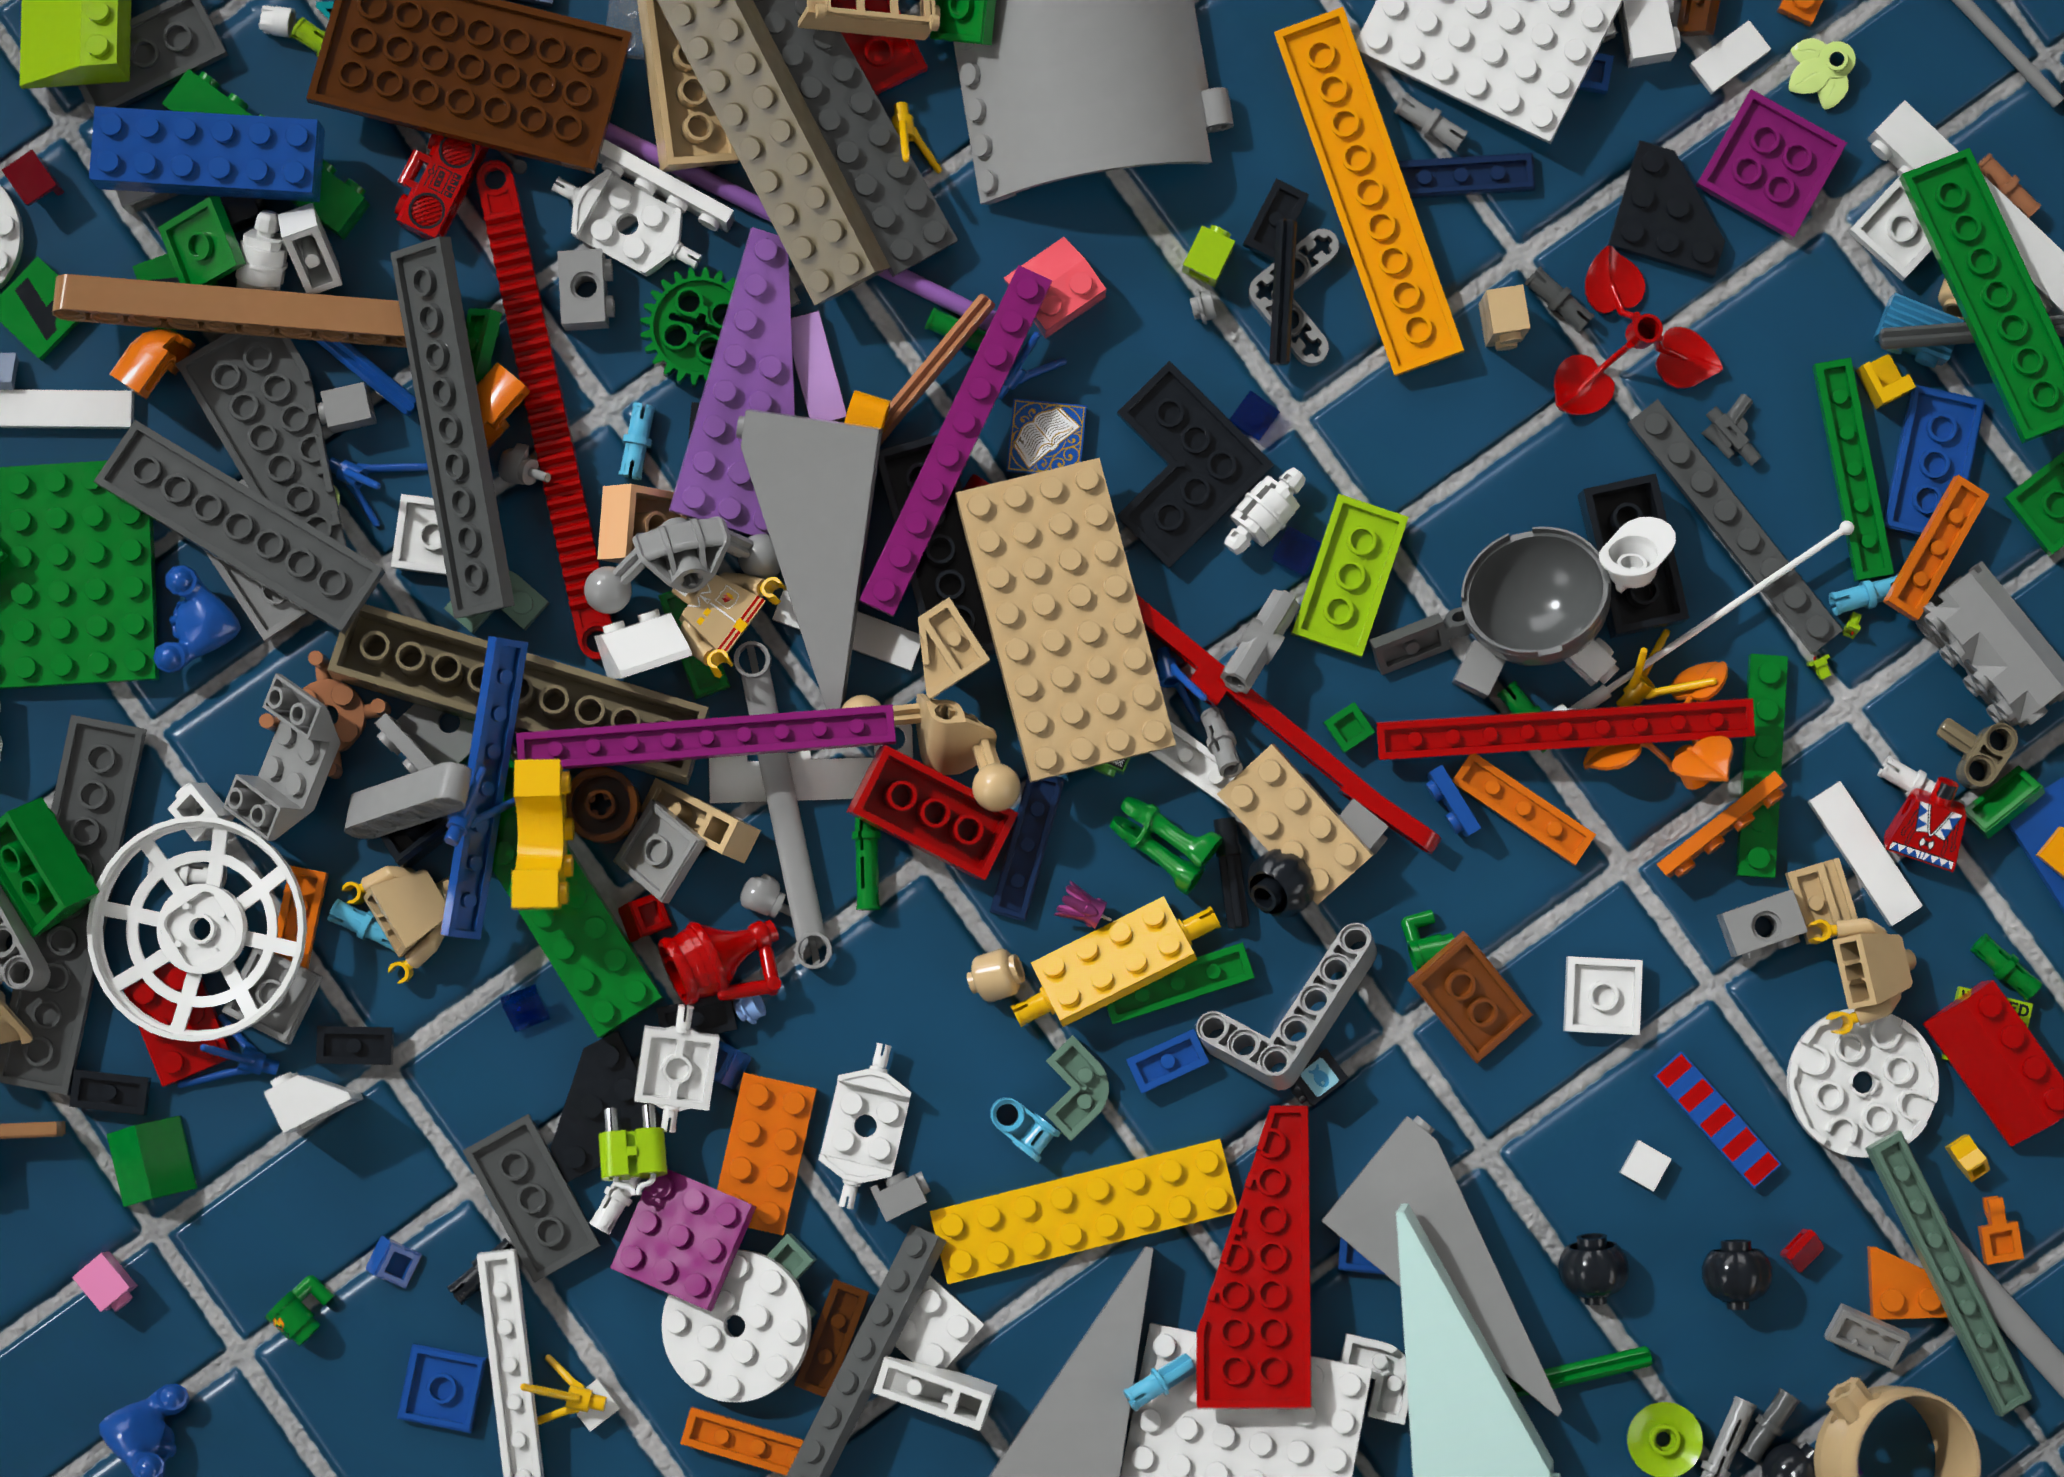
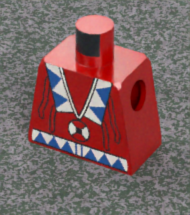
M1938 777L1932 793L1914 788L1884 834L1885 849L1954 872L1966 822L1964 805L1953 800L1959 784L1949 778Z

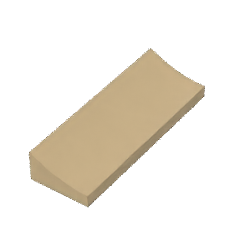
M637 0L660 170L666 173L696 167L737 163L739 158L658 1Z

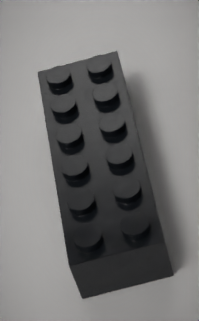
M937 435L880 450L878 466L894 524L904 507ZM959 478L912 577L911 586L920 616L950 597L987 656L996 654L955 498L956 492L963 491Z

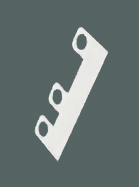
M911 724L895 726L900 728L905 735L904 745L897 751L913 759ZM876 745V746H874V756H875V754H876V752H877L879 746H882V745ZM811 751L787 753L797 801L853 799L873 758L811 759ZM747 755L709 758L710 803L767 802L759 761H747Z

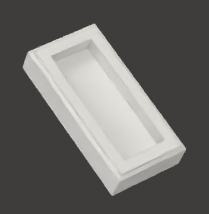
M1749 20L1691 62L1689 67L1712 95L1769 53L1771 48Z

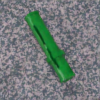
M855 817V831L852 832V840H855L856 910H880L878 840L881 839V831Z

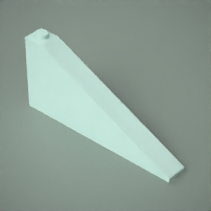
M1402 1203L1396 1212L1413 1477H1561L1560 1473H1554V1462L1412 1208L1409 1203Z

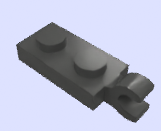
M1459 607L1449 611L1444 620L1437 613L1370 639L1377 668L1381 675H1385L1451 649L1449 640L1467 636L1472 632L1467 626L1463 608Z

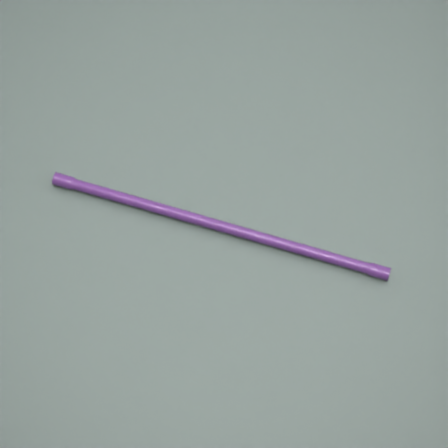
M609 122L605 140L659 167L656 145ZM701 167L670 172L771 222L758 195ZM888 269L878 274V276L959 316H962L973 303L908 269L895 277H892ZM995 310L991 311L979 328L985 331L988 330L996 313Z

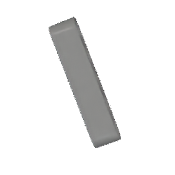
M445 762L355 792L350 796L344 832L359 839H374L461 811L466 808L472 770L459 763Z
M0 886V975L4 982L13 989L38 992L48 985L51 973L49 966L34 938L30 935ZM11 935L13 939L12 945L7 950L6 941ZM29 966L30 975L24 981L23 973L25 968Z

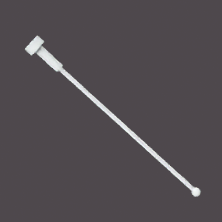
M1843 521L1837 531L1646 659L1643 671L1842 535L1852 534L1854 524L1851 521ZM1635 668L1607 687L1605 685L1600 686L1568 709L1562 703L1551 711L1596 708L1612 697L1611 692L1632 678Z

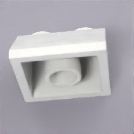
M659 609L637 615L639 622L625 626L624 620L602 627L604 633L594 636L606 675L613 679L631 676L692 656L691 649L672 614L660 615Z
M288 1072L270 1081L273 1088L263 1092L283 1133L298 1132L364 1099L359 1091L311 1075H299L298 1072L293 1074Z

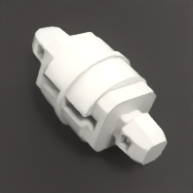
M262 210L256 217L254 228L243 234V240L240 241L239 247L246 265L236 270L237 288L279 291L281 284L284 283L285 270L288 267V251L281 234L276 233L279 231L278 214L276 212Z
M1294 467L1288 469L1279 477V482L1268 475L1250 493L1247 492L1245 494V498L1230 516L1237 528H1233L1225 538L1224 544L1231 552L1236 555L1244 552L1251 545V540L1263 547L1280 530L1285 528V524L1300 507L1293 494H1298L1304 486L1306 478L1299 470Z

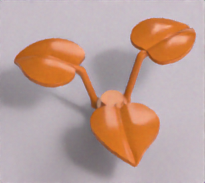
M1706 662L1682 671L1675 677L1671 685L1709 678H1716L1717 684L1672 693V697L1676 700H1685V702H1694V700L1707 701L1723 688L1727 680L1728 666L1726 662ZM1710 736L1700 741L1692 740V745L1681 746L1675 751L1673 760L1667 757L1653 743L1593 746L1588 750L1583 762L1585 770L1589 768L1605 771L1615 770L1631 764L1640 755L1642 747H1646L1667 765L1670 772L1680 776L1687 789L1695 790L1705 786L1709 781H1729L1733 745L1729 738L1724 736Z

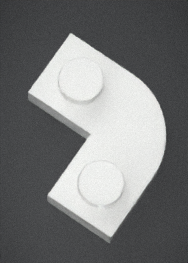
M1346 1333L1340 1362L1373 1368L1371 1378L1374 1379L1367 1416L1405 1425L1409 1407L1405 1355L1389 1343Z

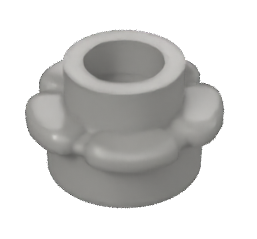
M1196 289L1197 297L1190 298L1194 319L1202 318L1203 324H1207L1208 320L1217 318L1211 290L1199 292V289Z

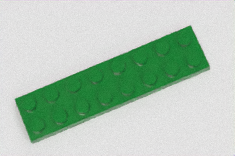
M1967 148L1903 173L1899 178L2021 443H2026L2064 428V347L1971 149Z

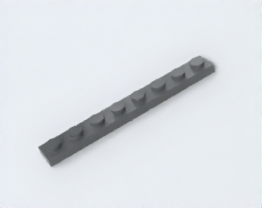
M1658 399L1627 423L1755 585L1789 563ZM1794 569L1761 590L1763 595L1811 654L1815 653L1843 631Z
M913 1224L911 1225L786 1477H830L875 1387L884 1357H890L947 1242L943 1238Z

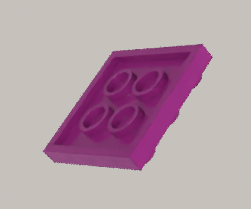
M1750 89L1698 180L1696 187L1792 240L1847 142Z
M667 1169V1175L656 1177L651 1186L644 1188L610 1268L712 1312L756 1206Z

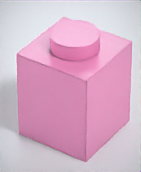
M110 1251L100 1253L72 1277L100 1312L108 1311L111 1308L115 1312L120 1310L133 1299L130 1292L138 1286Z

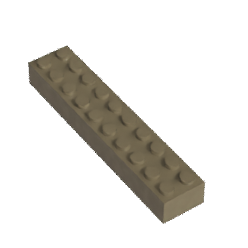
M657 0L814 306L831 301L889 269L890 265L754 1Z
M364 604L346 633H339L327 671L332 679L475 722L488 641ZM527 653L514 734L710 718L709 707ZM696 759L626 764L621 766L688 785Z

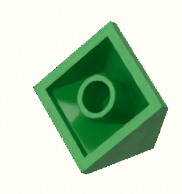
M181 1116L138 1124L106 1134L124 1207L198 1188Z

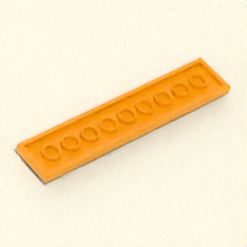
M1340 7L1275 31V38L1394 377L1464 353L1461 339L1344 8Z

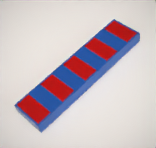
M1679 1051L1652 1075L1752 1189H1755L1782 1165L1682 1051Z

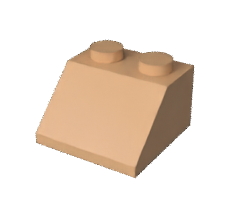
M636 484L603 486L597 560L620 563L635 548L632 538L637 533L656 529L671 518L681 517L687 519L686 516L669 512L674 492Z

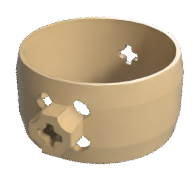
M1851 1377L1847 1381L1837 1384L1828 1393L1829 1399L1826 1403L1831 1408V1411L1824 1420L1816 1440L1814 1452L1815 1477H1858L1859 1448L1868 1425L1884 1407L1901 1398L1918 1411L1930 1430L1935 1448L1934 1477H1980L1981 1460L1975 1434L1964 1415L1947 1400L1929 1391L1913 1387L1881 1385L1867 1388L1861 1379Z

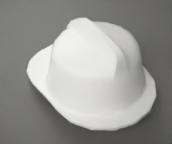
M1639 517L1628 521L1619 528L1599 552V562L1603 568L1608 570L1609 577L1615 583L1618 592L1622 593L1627 588H1640L1651 583L1659 565L1670 554L1676 544L1675 531L1670 524L1655 517Z

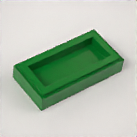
M2018 765L1965 808L1966 820L1989 839L2043 796L2045 790L2038 781Z

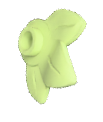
M1816 38L1800 41L1790 49L1792 55L1800 64L1791 74L1789 91L1797 94L1817 92L1823 109L1833 108L1848 92L1847 75L1853 70L1856 62L1854 50L1850 45L1842 41H1833L1828 44ZM1841 53L1844 56L1843 64L1833 66L1830 63L1831 55Z

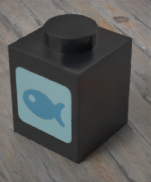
M1325 1048L1310 1059L1297 1081L1289 1089L1301 1104L1308 1101L1311 1106H1314L1349 1078Z

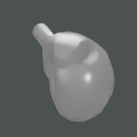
M517 443L514 448L502 452L498 471L499 476L505 482L532 485L537 479L544 482L551 480V474L538 470V461L529 457V445Z
M763 874L761 877H752L745 883L740 895V902L744 908L766 916L769 915L772 918H775L779 911L791 917L789 906L783 903L786 894L780 892V884L774 877Z

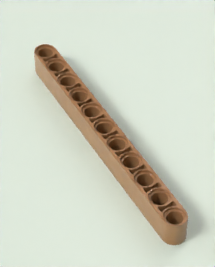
M75 274L58 275L55 280L52 314L62 320L407 348L399 301Z

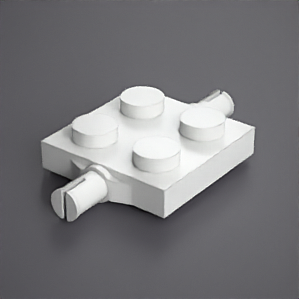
M678 1004L676 1026L667 1028L644 1026L634 1102L650 1103L662 1108L663 1115L660 1128L667 1132L670 1118L669 1133L676 1132L678 1111L687 1109L709 1111L720 1036L718 1034L698 1032L691 1028L694 1006L687 1005L685 1019H683L685 1005Z

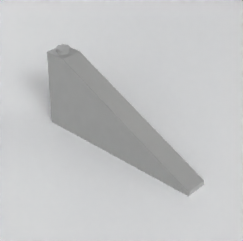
M748 409L745 411V416H739L736 438L742 439L741 450L825 708L840 709L846 699L883 428Z
M1408 1116L1405 1117L1322 1218L1321 1222L1401 1287L1396 1212L1402 1203H1409L1504 1374L1550 1412L1559 1416L1562 1412L1561 1406L1439 1143L1431 1136L1434 1129L1419 1116H1416L1414 1120Z
M1145 1246L988 1477H1120L1130 1404L1128 1403L1130 1399L1124 1396L1123 1390L1128 1389L1134 1384L1153 1247Z

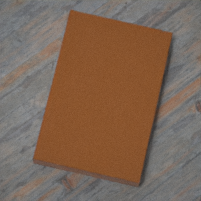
M1464 931L1407 979L1476 1064L1533 1015Z

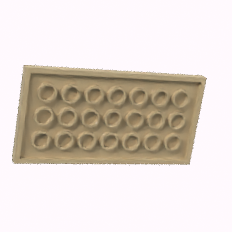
M1100 458L956 492L955 498L1030 783L1174 747L1176 745Z

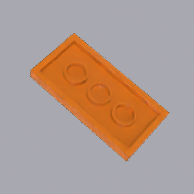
M743 1072L717 1190L756 1206L748 1228L783 1236L785 1234L817 1088Z

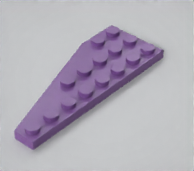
M754 227L749 232L669 508V512L692 519L721 517L726 521L729 530L748 536L756 534L769 535L741 450L742 439L736 438L739 416H745V411L748 409L795 415L789 257L778 235Z

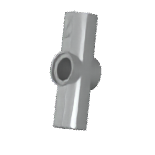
M1274 589L1256 618H1252L1236 643L1238 648L1223 669L1220 677L1225 682L1226 687L1234 692L1246 694L1251 689L1265 664H1269L1285 639L1283 634L1300 608L1294 595L1286 590L1278 591Z

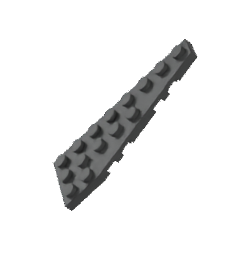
M225 334L175 363L248 487L346 546L322 425L318 415L311 372L290 338Z

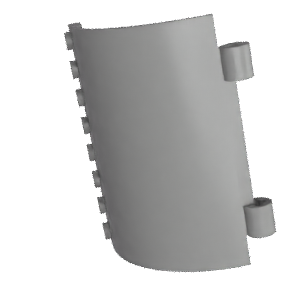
M996 0L992 45L953 41L980 204L991 205L1013 197L1018 192L1040 185L1109 170L1162 164L1212 163L1207 132L1223 131L1234 126L1228 89L1224 87L1209 89L1194 0Z

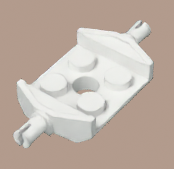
M608 169L583 187L578 188L561 179V177L556 179L557 185L554 183L552 191L571 200L573 205L571 225L573 237L595 249L602 248L604 254L646 277L657 272L671 259L675 261L677 258L693 267V269L698 266L697 261L700 262L702 255L683 246V243L680 242L683 213L678 207L673 208L613 175L612 171ZM624 217H634L638 220L637 230L630 235L620 233L618 230L620 220Z
M876 1043L873 1064L870 1065L869 1069L838 1075L822 1149L818 1158L819 1161L843 1179L842 1183L844 1185L838 1206L845 1207L847 1197L849 1196L847 1205L849 1209H854L858 1186L861 1187V1183L892 1177L912 1094L910 1090L888 1074L886 1067L892 1046L885 1045L883 1056H881L883 1048L881 1043ZM862 1115L872 1116L877 1124L876 1131L869 1137L860 1136L855 1129V1122Z

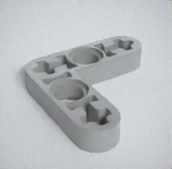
M1317 229L1296 245L1295 260L1302 263L1304 274L1294 279V291L1336 257L1339 240L1331 230ZM1317 238L1321 242L1330 241L1328 247L1329 254L1326 255L1321 251L1312 258V262L1317 264L1314 267H1311L1308 258L1299 252L1304 249L1306 255L1311 253L1316 246L1314 240ZM1274 263L1254 278L1248 291L1251 304L1270 327L1272 299L1268 300L1266 297L1259 299L1257 294L1259 292L1258 285L1262 284V286L1268 287L1273 283L1274 276L1271 274L1274 272ZM1293 298V312L1298 316L1299 324L1296 328L1292 329L1291 338L1297 336L1306 326L1310 331L1305 332L1304 337L1311 344L1317 341L1320 343V346L1318 348L1319 356L1315 357L1312 353L1306 356L1303 354L1306 347L1305 343L1299 337L1296 343L1291 340V352L1303 365L1309 367L1317 366L1327 356L1329 349L1328 341Z

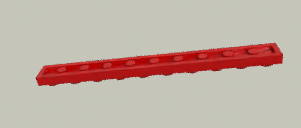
M1753 698L1376 722L1379 760L1701 740L1710 736H1724L1727 738L1755 736Z

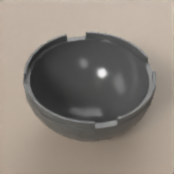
M1532 527V531L1515 534L1510 537L1508 533L1496 539L1476 556L1463 580L1461 590L1462 608L1467 626L1480 644L1494 655L1506 661L1524 666L1550 665L1577 654L1597 636L1610 609L1611 580L1608 570L1603 568L1599 562V552L1586 539L1560 528Z

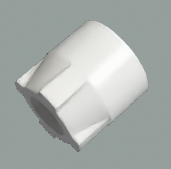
M264 5L262 7L259 29L263 30L265 34L291 38V32L296 24L295 9Z

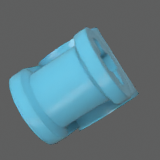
M1011 1097L998 1099L990 1109V1118L996 1128L1013 1140L1012 1143L1038 1163L1042 1159L1040 1154L1052 1138L1059 1137L1061 1134L1060 1131L1038 1114H1033ZM1004 1104L1014 1105L1018 1112L1016 1121L1009 1125L999 1123L996 1117L998 1108ZM1042 1130V1133L1040 1134V1136H1039V1137L1036 1139V1141L1031 1145V1142L1034 1140V1138L1037 1136V1134Z

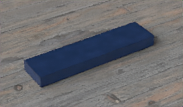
M1533 153L1398 161L1411 199L1531 192L1536 189Z
M1027 776L1017 812L1018 815L1014 822L990 908L991 913L1026 922L1065 778L1055 776L1030 783L1029 776Z

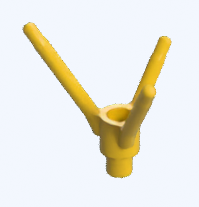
M895 103V115L891 118V122L900 136L903 161L906 163L910 161L909 142L912 141L917 145L937 174L941 173V166L922 140L917 128L914 127L913 116L909 114L908 103Z
M1669 629L1663 630L1648 658L1663 648L1670 634ZM1642 647L1637 658L1633 676L1628 685L1623 689L1624 695L1616 703L1618 706H1633L1635 703L1640 704L1644 699L1650 700L1662 695L1716 685L1717 679H1701L1655 688L1652 681L1648 678V674L1654 664L1643 671L1648 649Z
M550 1354L545 1356V1361L570 1385L569 1391L566 1392L526 1383L520 1385L522 1391L566 1400L565 1407L538 1416V1425L568 1414L579 1413V1411L589 1412V1409L604 1412L607 1397L593 1394V1390L586 1389L582 1383L577 1381Z

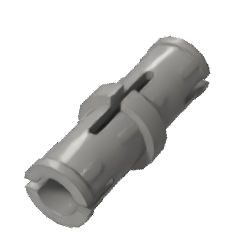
M1407 92L1394 111L1396 115H1400L1419 127L1421 134L1424 136L1430 134L1450 147L1454 152L1459 148L1468 131L1463 130L1441 116L1442 111L1437 108L1434 110L1430 109L1411 97Z
M1218 707L1209 708L1200 717L1208 737L1206 741L1208 750L1215 756L1219 774L1223 775L1224 778L1235 777L1243 769L1235 748L1237 744L1235 735L1228 729L1223 710H1220Z

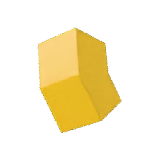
M1964 1134L1945 1146L1957 1167L1971 1183L1990 1171L1987 1158L1978 1149L1970 1135Z

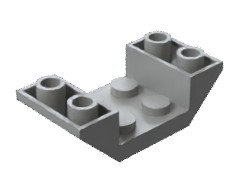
M278 673L274 676L262 707L280 719L259 775L236 774L223 805L225 810L267 841L276 840L314 811L341 744L327 706Z

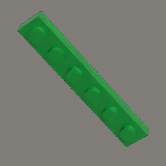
M1850 357L1816 363L1812 368L1842 520L1851 521L1854 524L1853 533L1846 535L1854 581L1858 582L1866 579L1891 576L1894 574L1852 359Z
M1748 655L1746 698H1753L1755 736L1744 737L1740 798L1773 771H1776L1781 777L1788 656ZM1780 800L1769 808H1766L1763 804L1752 813L1755 819L1745 828L1738 831L1736 876L1775 878Z

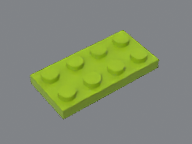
M1338 493L1291 635L1362 658L1409 517Z

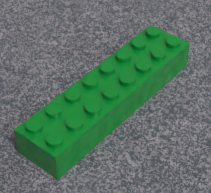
M510 754L503 802L514 798L515 758L512 754ZM516 806L501 813L492 865L493 872L511 900L512 870H515L518 847ZM567 843V854H573L574 859L573 877H566V882L569 885L568 904H563L561 909L518 910L596 1036L604 1038L664 1000L665 997Z

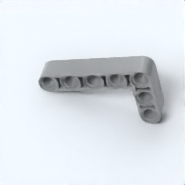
M1351 923L1340 931L1270 1039L1223 1013L1210 1011L1203 1014L1196 1024V1032L1205 1050L1210 1055L1273 1089L1285 1090L1290 1088L1297 1081L1376 959L1377 947L1369 928L1361 923ZM1356 942H1366L1365 945L1358 950L1350 949L1351 946ZM1346 972L1344 977L1339 980L1330 979L1334 973ZM1317 1002L1326 1003L1320 1010H1310ZM1217 1029L1224 1030L1219 1037L1208 1038L1212 1031ZM1298 1032L1306 1033L1302 1040L1291 1041V1037ZM1247 1046L1255 1047L1248 1055L1239 1054ZM1286 1063L1283 1070L1279 1072L1270 1071L1275 1064Z

